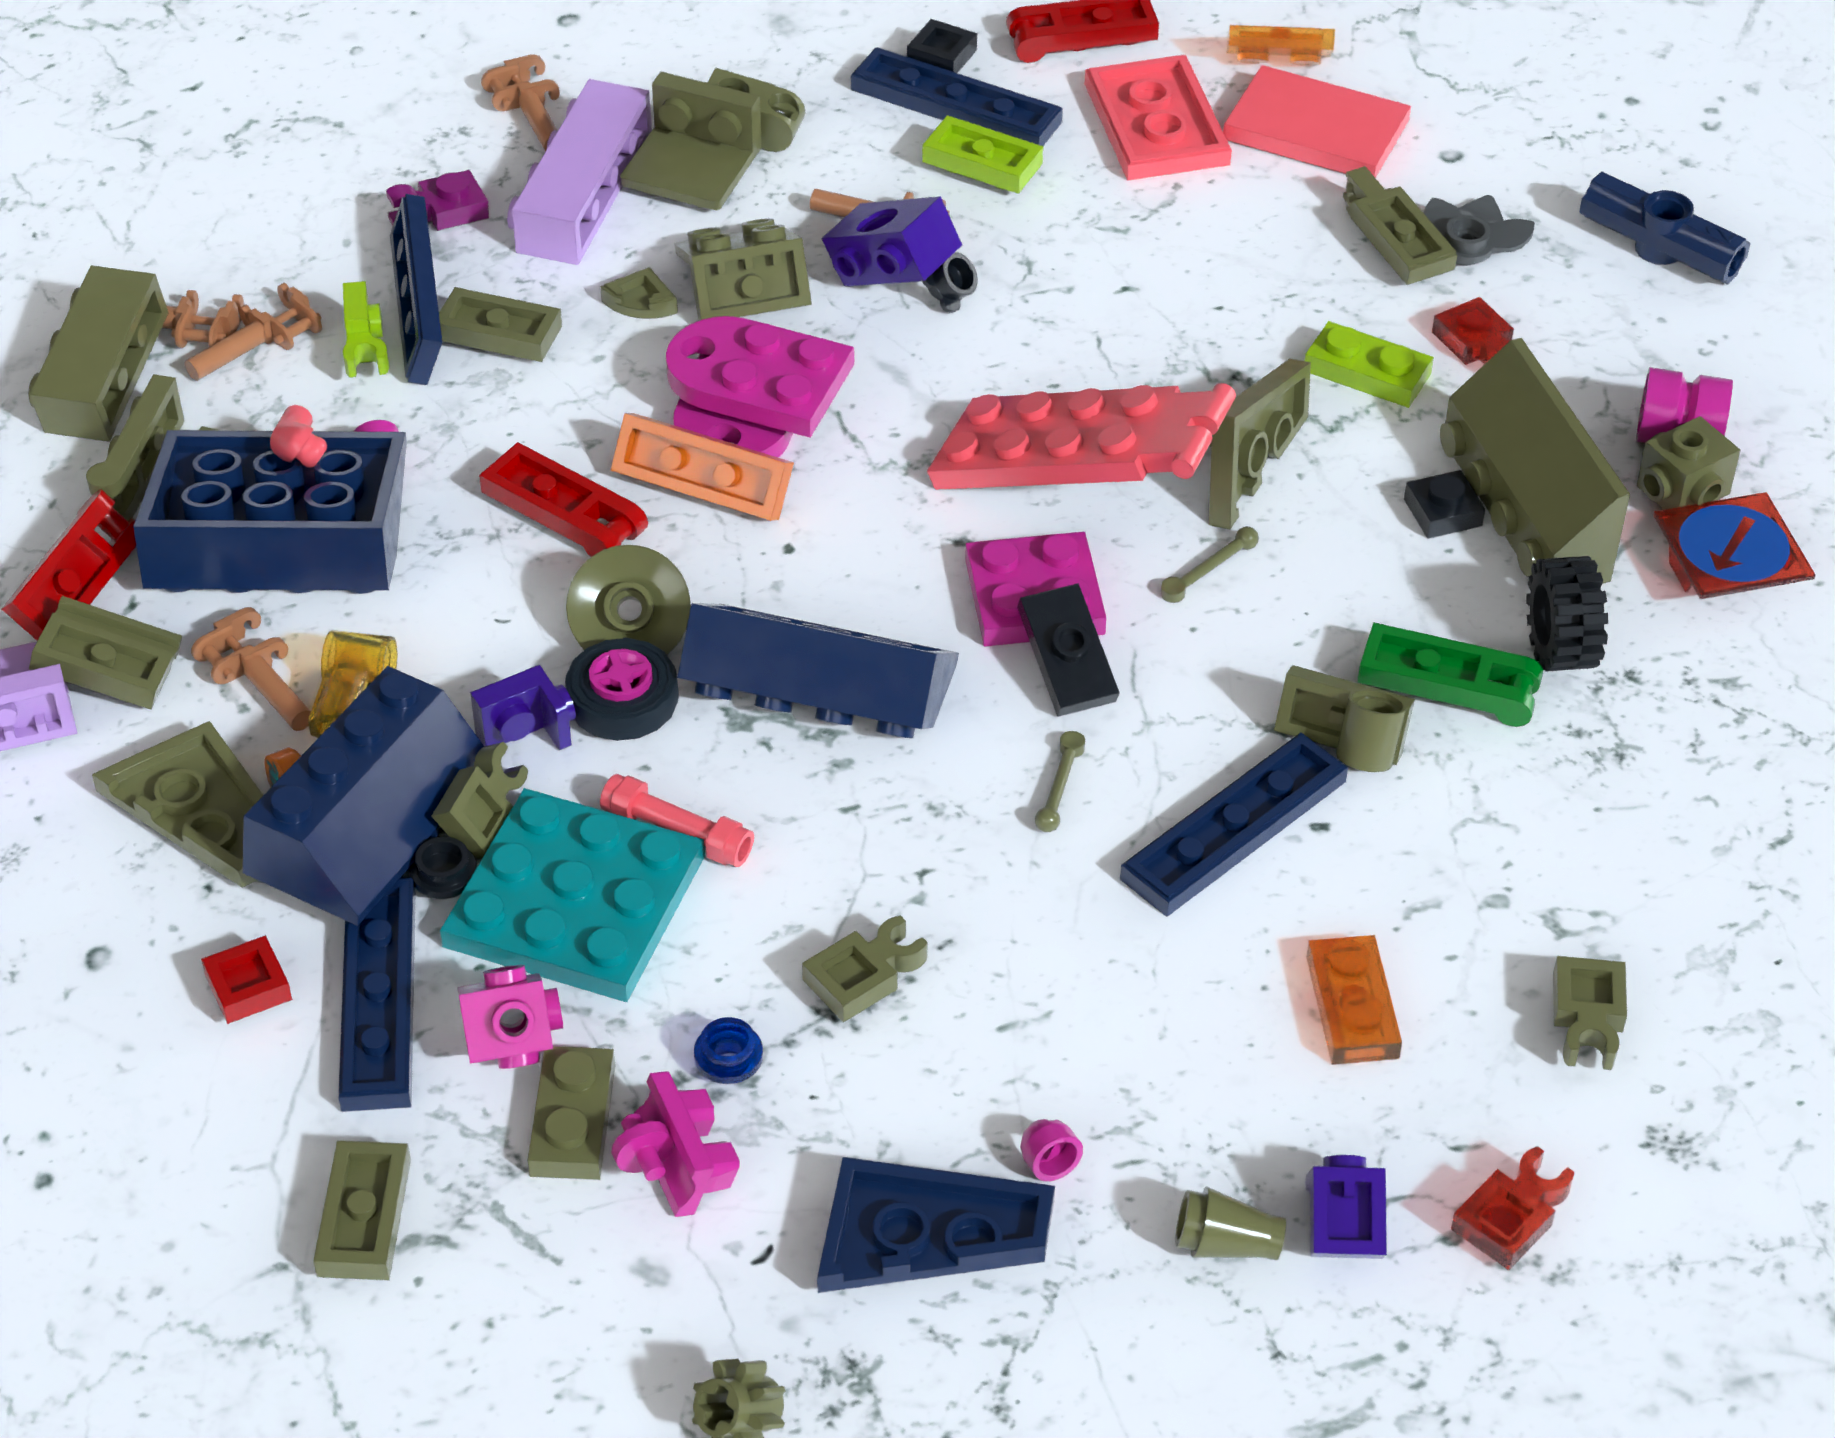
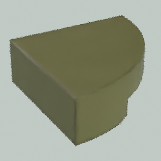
M650 267L600 286L602 302L613 311L622 315L653 319L678 313L677 298Z

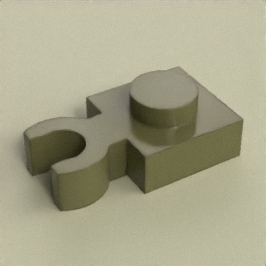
M505 742L481 748L475 757L474 766L458 771L431 816L449 837L460 840L474 855L475 860L484 857L513 808V805L506 799L508 791L520 788L527 779L528 769L524 765L508 768L503 772L501 759L508 748Z
M895 916L886 920L879 927L877 938L867 942L857 931H854L803 962L802 980L844 1023L898 989L897 972L906 973L920 968L927 960L928 942L922 937L907 946L897 945L896 943L906 938V920L902 916Z
M1557 956L1553 971L1554 1026L1569 1028L1563 1047L1564 1062L1567 1066L1575 1067L1580 1047L1592 1046L1598 1049L1603 1056V1069L1612 1070L1620 1044L1617 1032L1623 1033L1627 1019L1626 962Z

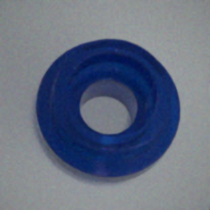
M733 1017L716 1019L703 1029L695 1042V1065L705 1078L716 1083L735 1084L745 1081L753 1076L762 1064V1041L752 1027L741 1019ZM727 1053L736 1054V1055H733V1056H721V1055L727 1054Z

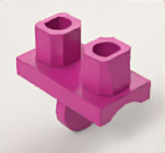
M669 1071L650 1073L646 1081L650 1089L649 1097L633 1114L623 1118L621 1125L624 1132L613 1143L611 1153L620 1170L627 1173L643 1172L646 1180H659L675 1217L695 1215L704 1193L731 1188L740 1167V1160L731 1142L721 1141L703 1144L700 1138L701 1136L709 1135L715 1120L714 1106L706 1089L678 1090Z

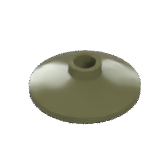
M638 545L610 547L589 558L575 574L566 600V613L570 629L576 641L584 650L605 640L630 638L649 642L668 655L683 638L687 630L691 609L689 590L678 568L661 553ZM629 599L638 601L642 606L641 614L632 621L624 620L618 614L621 603Z

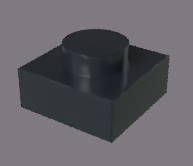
M930 19L908 44L907 57L958 73L977 51V33Z
M1462 470L1406 482L1404 501L1427 539L1483 526L1485 507Z

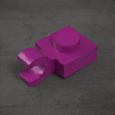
M470 170L445 173L439 177L418 181V191L407 184L394 185L386 190V196L393 208L400 206L402 197H405V194L425 197L428 222L432 221L437 231L489 219L488 200ZM398 210L388 212V219L392 226Z

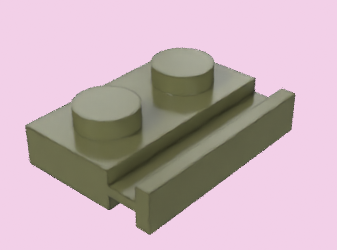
M62 596L56 612L52 613L32 650L29 670L60 664L65 682L151 710L170 672L172 662L178 656L182 635Z

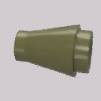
M1207 1186L1202 1193L1186 1190L1178 1215L1175 1245L1179 1248L1191 1250L1192 1258H1267L1277 1261L1284 1244L1286 1219L1270 1215Z

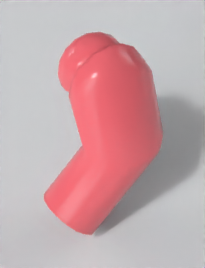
M291 405L284 411L272 432L270 446L274 454L280 459L292 462L296 458L302 465L311 468L315 467L327 449V443L323 438L312 434L313 428H311L313 419L311 413L306 408L299 405Z

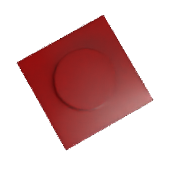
M266 935L201 959L205 977L227 1024L292 1000L289 982Z

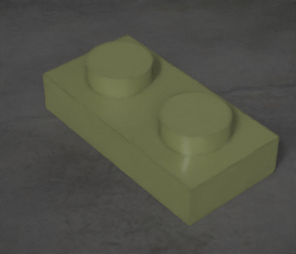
M454 287L439 312L443 342L539 362L544 360L562 328L560 308Z
M553 1046V1049L544 1051L527 1160L530 1177L600 1180L615 1072L614 1049Z
M337 1141L313 1260L317 1277L390 1280L411 1162L408 1143Z

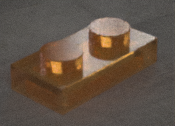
M1230 25L1227 32L1226 53L1238 54L1237 61L1243 63L1269 62V55L1290 56V64L1320 65L1321 57H1330L1334 51L1335 29Z
M1375 935L1309 940L1306 959L1331 1064L1399 1059L1402 1039Z

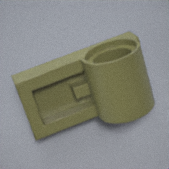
M1292 665L1286 673L1274 731L1291 736H1296L1301 732L1313 742L1337 748L1336 757L1349 767L1366 772H1384L1391 769L1393 765H1397L1402 756L1415 699Z

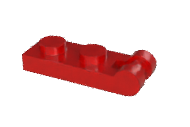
M1076 0L1023 6L1012 10L1006 18L1009 34L1014 39L1013 44L1017 57L1025 63L1037 62L1049 52L1082 51L1092 47L1118 44L1133 45L1138 42L1158 40L1159 21L1150 0Z
M519 442L513 445L479 475L482 493L583 546L590 557L610 547L621 545L625 539L634 540L648 527L649 522L646 514L634 502ZM599 518H602V519L608 521L609 523H607L606 525H603L602 523L598 522L597 520H598Z
M102 489L94 493L84 503L74 520L1 608L2 611L37 641L52 613L56 612L62 596L90 605L136 547L133 528L135 519L131 518L127 521L113 508L115 501ZM97 526L111 538L109 543L94 530Z

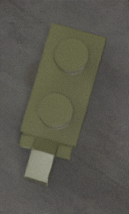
M1366 166L1346 172L1347 182L1343 198L1348 205L1346 210L1350 218L1406 285L1455 270L1456 250L1401 186L1393 189H1384Z

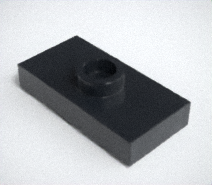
M1079 583L1021 597L1017 608L1057 717L1116 702L1120 692Z

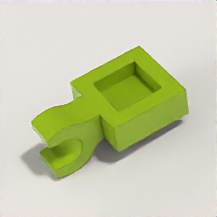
M366 281L343 283L344 322L347 336L346 345L343 348V358L346 374L349 378L356 377V366L359 363L376 362L379 375L387 374L389 370L387 347L379 339L383 338L380 303L369 304Z

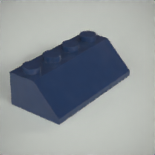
M692 603L677 678L696 682L694 691L696 694L731 700L733 690L756 694L754 705L757 707L791 713L794 702L817 707L815 718L822 721L852 725L854 715L878 720L877 732L913 738L915 728L927 729L934 727L957 666L959 653L725 604Z
M387 666L244 815L243 874L358 926L414 863L418 848L424 842L437 837L443 830L431 816L458 771L474 766L475 757L484 745L444 690Z

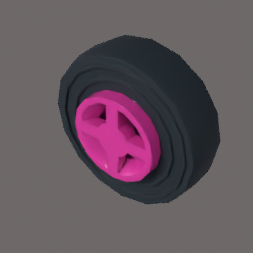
M630 638L605 640L586 648L572 661L565 678V687L573 701L576 712L574 720L578 726L596 737L615 741L638 739L657 731L672 717L679 699L676 668L667 654L649 642Z

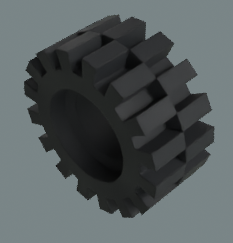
M1590 556L1538 559L1531 567L1532 575L1528 577L1527 583L1531 592L1526 594V604L1530 606V615H1527V626L1531 625L1532 629L1529 639L1531 646L1535 645L1533 655L1545 672L1596 668L1600 665V660L1604 658L1605 650L1603 644H1607L1608 634L1604 630V624H1608V613H1604V603L1607 602L1606 591H1601L1603 583L1601 572L1597 573L1598 565L1595 560H1591Z

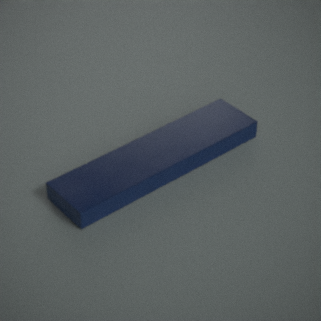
M875 47L851 74L852 91L940 120H944L948 115L1040 146L1045 145L1062 123V107Z
M405 194V197H402L390 233L405 378L410 383L428 385L443 343L425 197Z
M1300 732L1121 865L1120 880L1168 917L1346 783L1348 767Z
M400 878L358 926L345 921L338 1093L341 1112L409 1108L412 1104L416 891L412 878Z

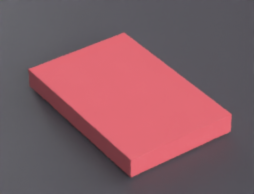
M1186 55L1085 69V87L1127 181L1231 165L1232 150Z
M1261 65L1224 123L1223 133L1227 141L1345 174L1348 171L1366 166L1376 178L1409 122L1411 106Z

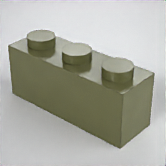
M90 266L81 287H77L73 291L70 300V310L61 329L56 330L52 335L49 354L40 372L32 377L29 385V402L35 408L44 433L111 441L169 313L156 274Z

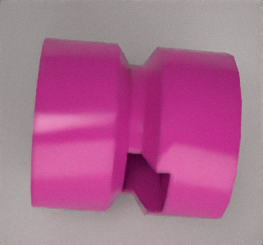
M1649 367L1640 407L1636 442L1646 443L1656 434L1672 430L1699 416L1725 436L1732 398L1733 379L1699 375L1693 382H1687L1682 372Z

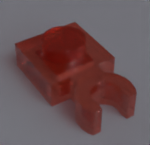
M1477 297L1434 315L1432 333L1465 365L1476 360L1486 364L1512 340L1514 328L1481 297Z
M1538 1146L1529 1149L1522 1156L1515 1181L1497 1169L1454 1212L1451 1230L1507 1270H1510L1552 1227L1556 1212L1552 1207L1566 1200L1573 1182L1575 1172L1568 1167L1555 1179H1544L1536 1174L1541 1167L1544 1150Z

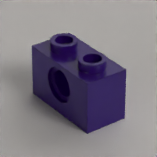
M941 196L860 203L821 238L832 260L833 267L844 286L925 281L962 246V242Z

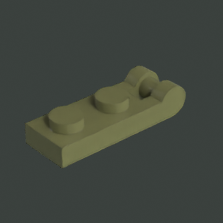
M153 374L143 394L133 400L129 419L120 435L112 438L105 462L97 463L87 471L86 479L90 494L93 495L102 489L115 501L113 508L127 521L133 518L144 498L167 430H180L185 421L175 377Z

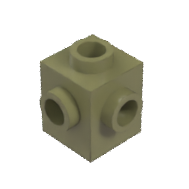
M1699 416L1672 430L1660 432L1646 441L1642 452V462L1636 486L1650 500L1656 502L1677 520L1700 508L1710 507L1719 499L1730 494L1741 449Z

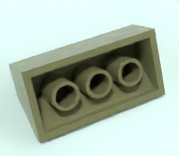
M1522 338L1510 340L1449 397L1446 421L1440 427V440L1443 450L1448 457L1455 459L1476 495L1479 496L1491 514L1495 531L1500 536H1505L1517 554L1520 569L1525 576L1529 577L1532 575L1531 567L1538 559L1590 556L1591 560H1595L1598 565L1597 573L1601 572L1602 584L1611 582L1630 493Z

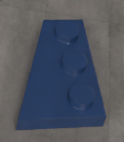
M842 1157L817 1275L818 1293L1045 1262L1054 1207L1055 1186Z

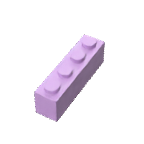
M588 79L578 98L571 99L567 108L566 118L558 131H552L545 154L539 163L532 165L525 188L520 196H514L510 202L507 223L510 229H514L516 253L579 265L622 188L621 173L652 131L649 90Z

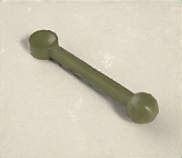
M1248 526L1240 528L1236 533L1235 540L1181 578L1169 577L1165 579L1161 585L1162 598L1170 603L1182 601L1185 598L1186 588L1241 549H1253L1259 541L1258 532Z
M1077 731L1065 732L1060 737L1062 757L1046 806L1040 809L1035 816V824L1043 832H1052L1058 828L1060 815L1057 810L1074 758L1084 753L1085 737Z

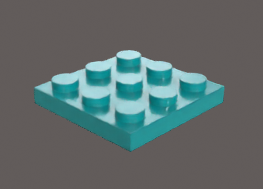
M524 788L440 929L442 947L503 966L525 965L526 973H539L543 978L627 1003L705 858L704 839Z

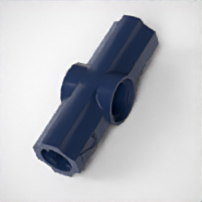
M1601 171L1591 180L1590 186L1581 200L1579 213L1598 224L1634 240L1635 251L1639 257L1653 264L1668 265L1678 261L1728 285L1738 275L1750 248V242L1746 241V238L1693 214L1694 206L1691 200L1675 191L1661 190L1650 194Z

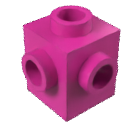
M525 965L504 966L484 971L485 982L457 987L470 1064L498 1059L500 1069L523 1067L538 1063L540 1061L539 1051L553 1049L551 1031L563 1029L557 988L544 990L543 981L539 973L526 975ZM509 1009L523 1011L522 1018L514 1024H505L500 1021V1018Z

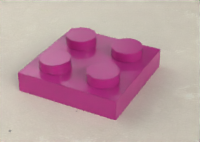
M1085 531L966 543L965 561L984 647L1030 642L1017 608L1020 598L1079 583L1097 634L1105 635L1107 617Z

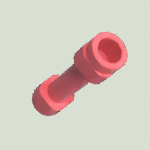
M614 774L603 788L600 798L601 809L634 820L640 818L662 828L704 839L706 857L723 865L730 864L740 867L751 852L754 843V832L744 828L743 824L722 816L716 823L648 794V783L629 775L624 777L620 774Z

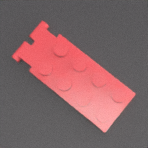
M1218 383L1212 391L1184 393L1180 392L1178 386L1151 387L1140 385L1130 389L1098 390L1089 388L1079 392L1046 393L1038 391L1028 395H983L978 398H972L928 468L927 473L935 490L1143 481L1147 473L1173 472L1179 478L1189 479L1195 473L1211 444L1212 435L1216 434L1233 404L1236 392L1230 385Z

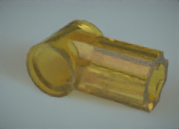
M339 630L328 632L321 657L322 681L308 718L311 736L319 738L387 666L397 669L398 650L396 639L393 636Z

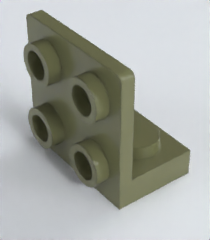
M660 71L652 82L654 128L621 173V185L629 189L692 204L697 207L720 210L762 148L760 96Z
M772 218L741 223L742 232L721 234L720 228L717 227L693 230L687 233L688 241L675 243L676 255L690 265L698 321L720 316L743 317L812 305L802 237L785 228L784 225H775Z

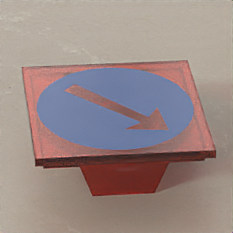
M1767 492L1711 501L1700 505L1694 504L1654 511L1653 516L1669 543V564L1684 591L1688 592L1693 586L1700 600L1815 579L1816 574Z

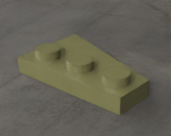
M1288 359L1236 396L1218 431L1212 435L1213 439L1209 445L1211 447L1209 525L1229 530L1239 518V509L1236 508L1237 501L1242 495L1252 497L1262 485L1261 472L1267 458L1280 459L1307 420L1311 362Z
M210 721L92 774L96 792L243 888L257 881L243 874L244 815L263 796V793Z

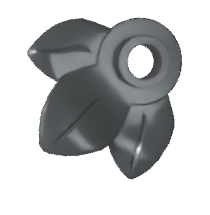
M1492 195L1480 197L1460 208L1442 199L1432 198L1424 210L1426 217L1456 250V264L1473 265L1487 260L1492 253L1513 252L1521 249L1531 240L1534 232L1535 223L1533 221L1525 219L1503 220L1501 211Z

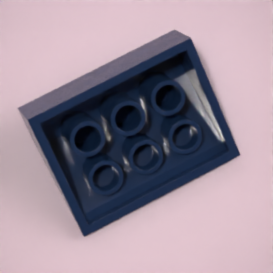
M167 430L133 526L143 589H166L170 592H185L191 589H226L234 593H243L251 590H288L293 593H307L313 590H348L357 594L370 593L375 590L389 591L397 557L407 444L406 432L312 431V434L326 441L327 449L315 467L308 468L302 465L296 458L292 462H287L274 454L270 446V437L273 431Z

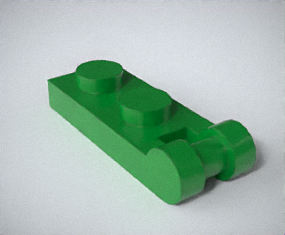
M1373 622L1360 663L1357 683L1493 713L1503 724L1520 727L1528 724L1532 718L1535 707V699L1532 695L1540 687L1543 668L1539 662L1527 656Z

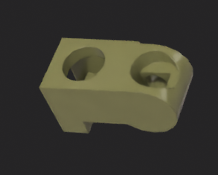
M715 67L707 83L760 96L762 149L770 152H780L787 149L791 145L806 114L802 100L795 93L777 87L775 84Z

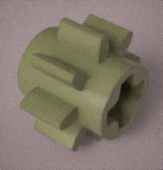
M739 1359L716 1360L713 1362L715 1378L701 1383H694L693 1389L696 1394L693 1402V1425H698L703 1432L712 1436V1438H764L762 1432L783 1428L785 1425L781 1418L784 1410L783 1394L786 1392L785 1387L779 1386L772 1378L765 1375L767 1372V1362L764 1360L740 1362Z

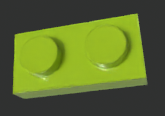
M947 115L922 145V162L1019 194L1043 164V146Z
M1331 321L1326 323L1305 354V361L1311 362L1310 374L1407 408L1411 406L1430 377L1434 359L1432 356L1409 349L1406 346L1397 345Z

